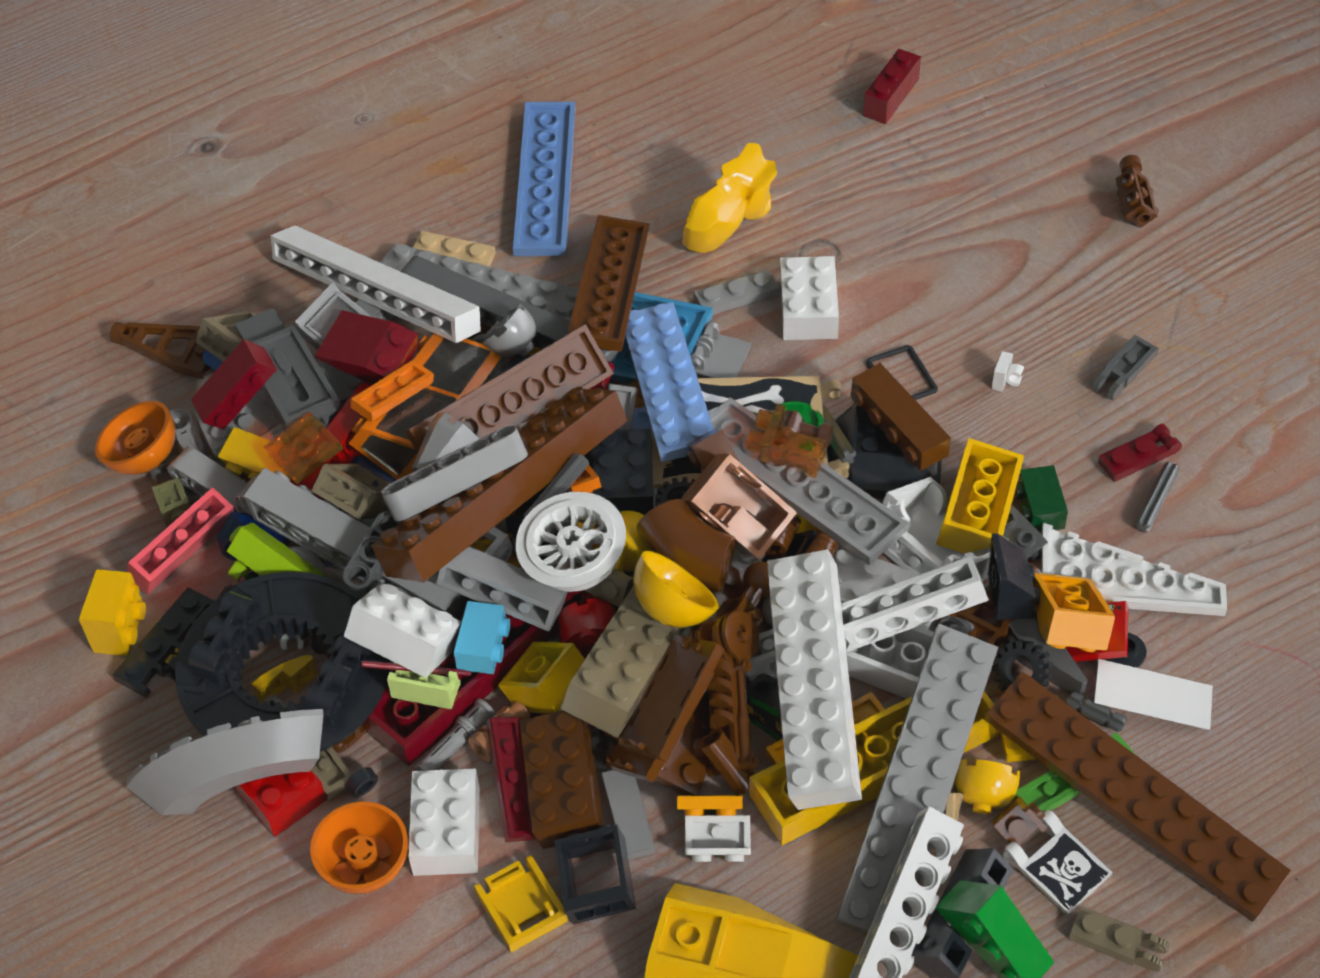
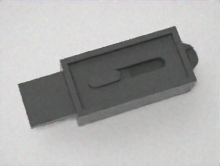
M274 308L235 323L242 339L264 347L277 369L261 387V391L290 442L293 444L309 436L323 433L341 410L340 401L295 325L285 328Z

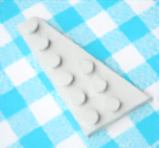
M1046 523L1042 525V536L1048 541L1042 547L1041 573L1092 579L1106 603L1126 601L1129 609L1216 616L1226 615L1227 595L1226 584L1191 572L1183 574L1171 570L1170 565L1159 562V565L1144 561V556L1099 541L1091 543L1079 539V534L1070 531L1068 534L1053 530V526Z

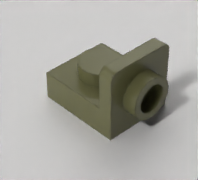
M179 477L151 487L166 527L170 526L190 508Z

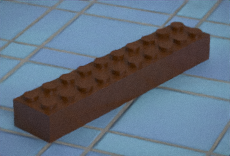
M583 387L571 389L567 392V396L564 399L551 404L547 408V412L540 417L530 420L527 423L528 426L519 432L528 453L524 460L408 519L402 520L395 528L383 532L380 536L381 538L371 546L385 576L424 583L549 484L574 454L578 453L584 456L628 420L616 390H602V388L583 389Z

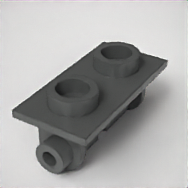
M1011 504L1003 537L1025 551L1027 560L1037 561L1042 556L1040 549L1048 541Z

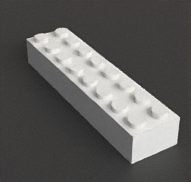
M828 549L769 560L767 564L788 797L798 810L862 800L837 564Z

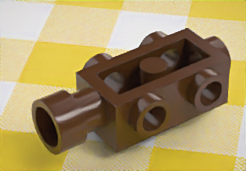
M1128 155L1122 158L1119 163L1122 174L1115 178L1118 187L1116 192L1122 203L1123 208L1121 212L1128 222L1132 221L1142 228L1158 217L1159 209L1154 204V190L1150 187L1148 179L1141 174L1142 164L1140 158L1136 155Z

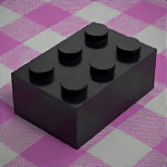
M651 429L614 431L593 448V470L598 475L601 483V488L593 490V494L599 495L611 502L619 512L635 511L646 515L654 508Z

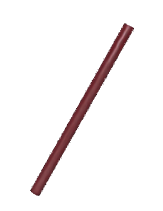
M361 661V667L411 671L399 664ZM436 667L432 672L449 675V671L457 672L459 676L471 675V671Z

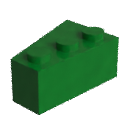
M960 880L936 906V910L994 970L999 978H1042L1055 963L1001 885Z

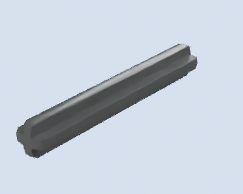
M823 405L824 423L833 425L830 445L842 463L848 461L851 464L854 462L853 457L857 455L856 451L827 407Z

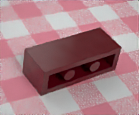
M898 48L864 94V117L887 124L919 80L921 56Z
M243 339L191 399L202 422L224 430L277 369L264 347Z

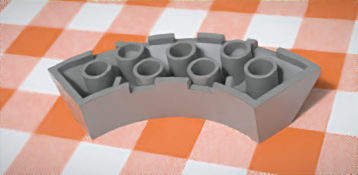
M323 709L280 712L281 719L262 721L259 716L250 718L251 720L239 723L235 728H232L231 724L227 723L207 729L208 735L194 741L188 736L170 744V749L151 755V762L148 765L139 764L126 780V787L161 815L193 814L202 803L234 786L275 775L311 771L318 761L320 754Z

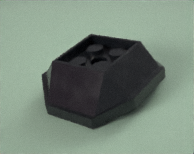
M853 404L835 420L857 454L853 457L854 462L849 464V475L846 479L870 496L885 498L889 491L931 477L940 484L942 460L920 471L913 463H909L905 459L903 452L896 444L889 442L885 432L878 425H874L870 421L868 414L861 406L858 407ZM830 443L827 447L828 463L839 459Z

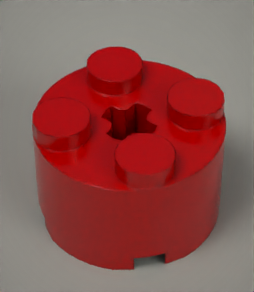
M587 599V604L577 606V602L566 606L557 617L560 643H573L583 658L586 659L615 615V607L610 602L601 599Z

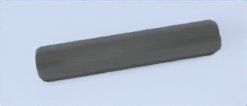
M574 454L524 514L523 518L525 519L528 513L541 502L550 497L566 493L588 467L589 461L582 454Z
M1171 462L1164 464L1136 519L1135 528L1137 530H1142L1144 533L1150 531L1178 475L1179 466L1177 464H1172Z

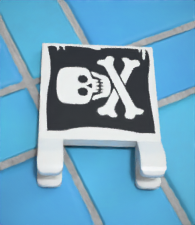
M1047 810L1044 812L1046 816L1042 821L1048 828L1045 833L1052 836V838L1030 858L1027 857L1023 849L1016 842H1011L1006 846L1003 858L1010 865L1019 869L1068 916L1104 883L1113 872L1075 838L1051 810Z

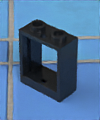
M617 824L601 825L595 830L585 833H569L564 838L554 840L564 912L573 925L637 909L626 841ZM615 848L621 885L577 896L572 859Z

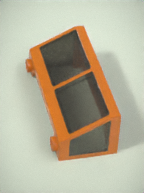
M435 333L430 338L425 335L418 344L417 350L419 353L413 360L434 373L433 383L373 422L361 417L351 430L356 435L349 444L396 480L414 472L412 467L418 454L405 431L480 387L502 356L489 350L483 344L468 339L454 343Z

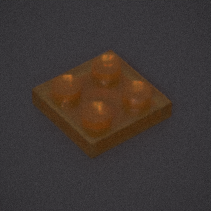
M311 412L307 413L263 447L267 454L296 485L344 449L339 440Z

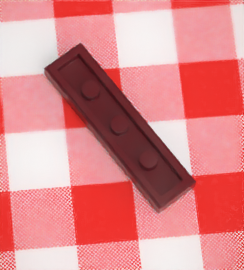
M519 716L494 717L486 721L505 842L536 840L532 832Z

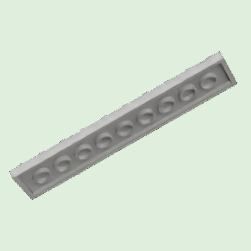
M938 624L835 921L868 933L917 814L929 806L941 813L944 812L998 650L997 646L942 624ZM927 843V850L929 853L931 852L933 846L931 843ZM915 872V880L920 885L922 875ZM903 901L902 909L909 916L912 908L907 902ZM891 931V943L894 945H899L900 940L898 935Z

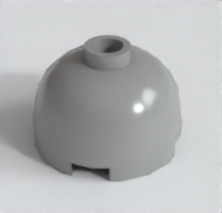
M519 303L508 311L511 316L507 315L500 322L497 321L485 334L481 342L489 351H493L504 359L512 358L517 354L523 357L534 346L531 342L536 334L534 319Z

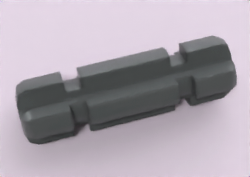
M1071 692L1068 696L1066 704L1076 711H1081L1082 715L1102 725L1108 724V728L1116 732L1123 730L1127 721L1126 716L1118 712L1112 713V709L1096 704L1094 700L1084 699L1085 696L1077 692Z

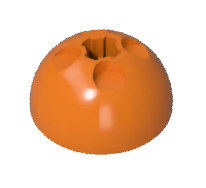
M158 401L140 402L121 411L107 423L99 434L95 444L96 457L107 468L121 474L137 475L155 469L168 457L174 445L175 424L170 411L163 403Z
M354 802L333 810L319 823L311 839L310 854L317 873L328 885L349 894H367L385 887L399 874L407 857L408 837L404 823L388 807L374 802Z

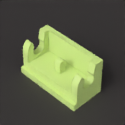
M396 670L395 673L389 672L387 678L392 698L452 709L461 684L460 680H458L457 672L449 671V677L429 674L425 678L413 671Z

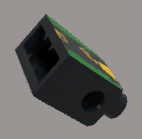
M762 673L752 682L746 680L750 722L776 741L783 739L778 679Z

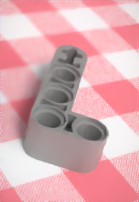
M189 446L167 467L169 474L174 479L179 477L183 486L201 497L213 487L234 506L231 517L243 525L255 523L259 526L261 524L253 519L244 498L245 493L258 476H253L247 483Z

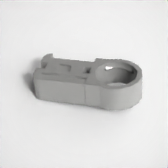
M182 408L171 410L170 413L178 428L175 429L174 442L179 453L189 446L202 454L204 453L206 456L204 445L195 428L190 412ZM180 418H185L189 420L188 424L184 428L180 421Z

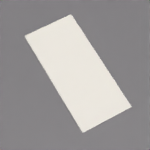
M1098 659L1094 703L1210 730L1213 686Z

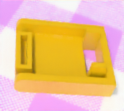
M532 855L525 857L526 865L530 870L525 873L523 866L518 860L486 877L484 880L490 893L486 894L480 883L473 885L477 897L510 952L519 949L569 921L562 903ZM543 914H546L548 917L522 932L520 931L519 927Z

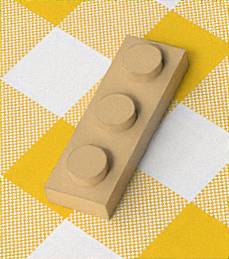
M426 231L420 232L412 247L472 263H479L490 267L496 255L494 246Z

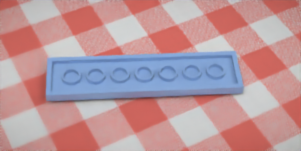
M674 303L632 310L625 337L660 460L665 462L687 457L686 453L690 451L686 444L712 431L713 426Z

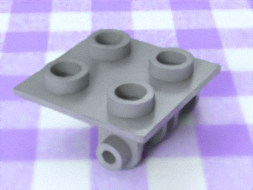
M710 321L704 325V335L699 336V341L695 344V353L690 355L696 375L707 378H737L752 343L719 334L718 324Z

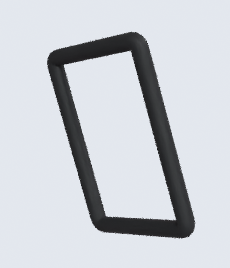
M910 345L870 357L866 361L868 367L872 368L874 366L872 362L909 351L932 388L911 396L917 400L938 391L934 380L914 348Z

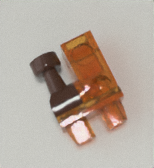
M777 404L774 412L760 409L756 417L755 428L766 431L763 433L750 430L747 436V449L760 452L761 462L769 463L771 461L776 465H789L805 470V476L816 478L824 461V450L831 441L833 425L821 423L818 428L804 423L799 412L796 410H786V406Z

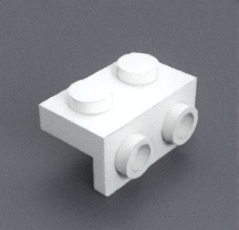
M750 815L685 816V855H692V862H712L711 855H725V862H744V855H751Z

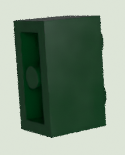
M1055 466L1021 469L1014 493L1016 499H1020L1022 503L1020 513L1038 532H1042L1043 523L1052 525L1053 530L1065 529L1068 509Z

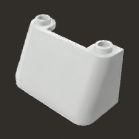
M931 477L887 492L882 504L909 522L908 530L883 552L901 568L920 575L972 556L982 582L987 579L990 548L963 554L936 545L944 518L943 510L947 503V494L940 484Z

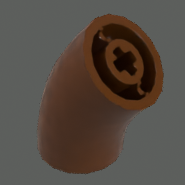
M682 499L670 500L660 504L641 518L636 530L652 552L663 555L679 564L708 589L719 593L723 590L734 556L735 537L733 535L721 532L705 523L691 510L687 502Z

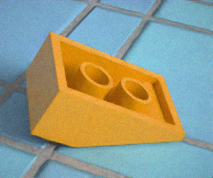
M1035 573L1033 587H1038L1040 594V604L1036 606L1039 631L1046 644L1058 649H1064L1066 646L1078 647L1087 652H1094L1096 649L1107 650L1115 615L1092 579Z

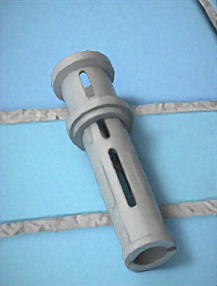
M477 698L474 701V706L463 717L459 716L455 720V727L424 758L414 765L416 770H438L476 731H479L483 725H486V721L496 714L492 707L483 699Z

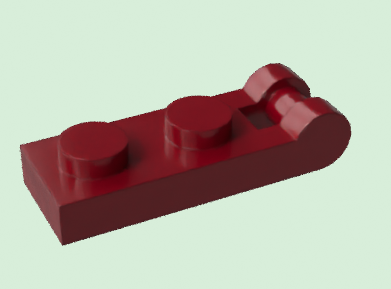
M1162 423L1157 425L1151 432L1099 455L1098 463L1109 477L1116 482L1176 454L1181 449L1182 443L1176 437H1172L1169 428ZM1161 441L1163 445L1158 447L1156 443Z

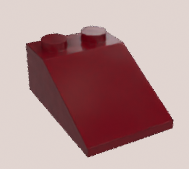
M342 310L315 354V358L374 385L411 361L418 349V333L392 321Z

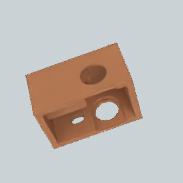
M716 454L681 497L705 523L721 532L733 535L735 537V548L746 558L760 560L797 514L794 509L731 454Z

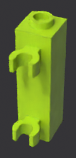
M255 523L237 527L229 538V541L232 543L227 552L238 560L233 564L228 575L237 581L241 577H245L250 569L260 576L278 572H306L328 577Z

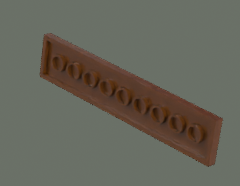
M1021 672L986 713L985 721L1253 922L1290 873L1291 870L1025 672Z

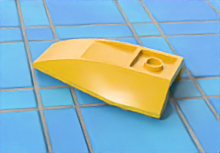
M674 883L663 903L649 951L644 978H849L858 955L741 898Z

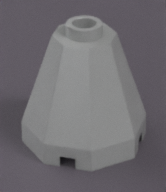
M446 412L438 413L430 422L412 469L416 471L471 444L479 438L462 422L458 420L454 424L449 422L448 420L451 416Z

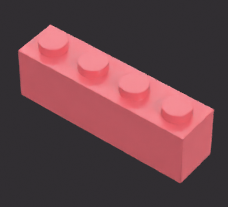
M212 487L128 562L127 572L132 573L136 585L148 596L231 520L234 506Z

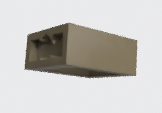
M251 311L202 318L196 343L224 362L243 340L236 329L235 323L255 316V314Z
M324 464L312 488V492L358 519H372L385 511H390L381 493L383 488L389 485L390 482L359 464ZM376 480L379 482L378 487L374 485Z

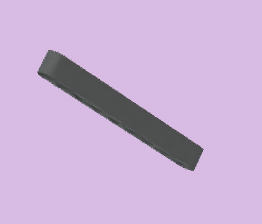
M413 256L400 271L479 306L480 322L490 327L497 321L500 322L507 315L511 316L508 311L520 303L534 319L536 334L531 342L540 349H544L567 335L570 324L569 320L422 257ZM600 348L606 361L612 362L619 352L606 351Z

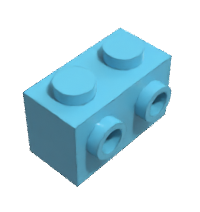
M467 601L454 650L457 669L494 674L496 663H501L503 659L504 645L501 644L503 636L508 637L510 630V618H506L504 605Z

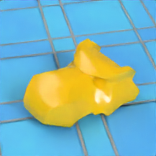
M748 143L738 157L723 164L721 167L722 177L716 180V186L694 199L693 204L690 206L691 210L688 212L687 224L684 226L682 244L689 250L699 253L714 251L735 233L744 218L747 220H758L770 211L771 195L769 189L770 184L777 176V169L774 161L764 159L759 144Z

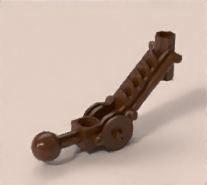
M760 561L754 562L746 568L742 581L745 591L741 597L723 601L713 618H708L704 622L692 626L689 632V637H692L697 642L700 639L715 642L725 649L713 671L715 675L707 687L710 733L702 738L699 745L712 762L706 768L708 776L722 775L736 795L744 794L749 790V777L755 775L752 768H757L759 764L755 756L752 755L745 672L751 671L752 664L749 660L756 655L759 648L757 627L763 618L762 611L755 607L760 599L770 598L767 562Z

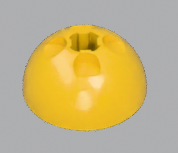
M644 551L641 554L634 571V590L641 606L650 617L664 625L682 628L700 624L718 610L719 604L710 590L679 564L652 551Z

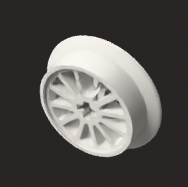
M587 492L562 493L541 502L525 517L516 537L517 558L525 572L542 584L568 592L585 590L603 581L614 569L625 545V523L618 509L599 495ZM584 520L585 523L580 529L578 527V521ZM571 521V526L563 528V526L561 525L563 523ZM596 524L600 526L597 529H592ZM554 528L559 531L557 536L550 534ZM543 541L553 544L541 546ZM593 544L601 545L599 548L591 550ZM542 556H549L544 560H541L540 558ZM581 563L583 567L577 568V564Z

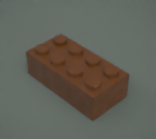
M564 710L519 721L532 832L543 849L555 847L554 840L564 838L569 833H585L604 825L590 724Z

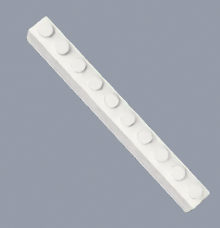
M292 226L270 235L272 257L277 262L325 284L330 285L333 282L339 290L454 343L480 332L479 306L298 226Z

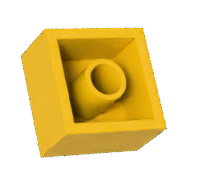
M96 569L79 617L80 624L93 653L128 656L131 646L136 644L138 638L137 628L140 620H143L145 617L146 604L141 599L139 586L136 585L131 572Z
M533 642L498 686L511 703L518 701L531 713L549 714L561 711L562 709L560 708L568 686L585 659L573 643Z

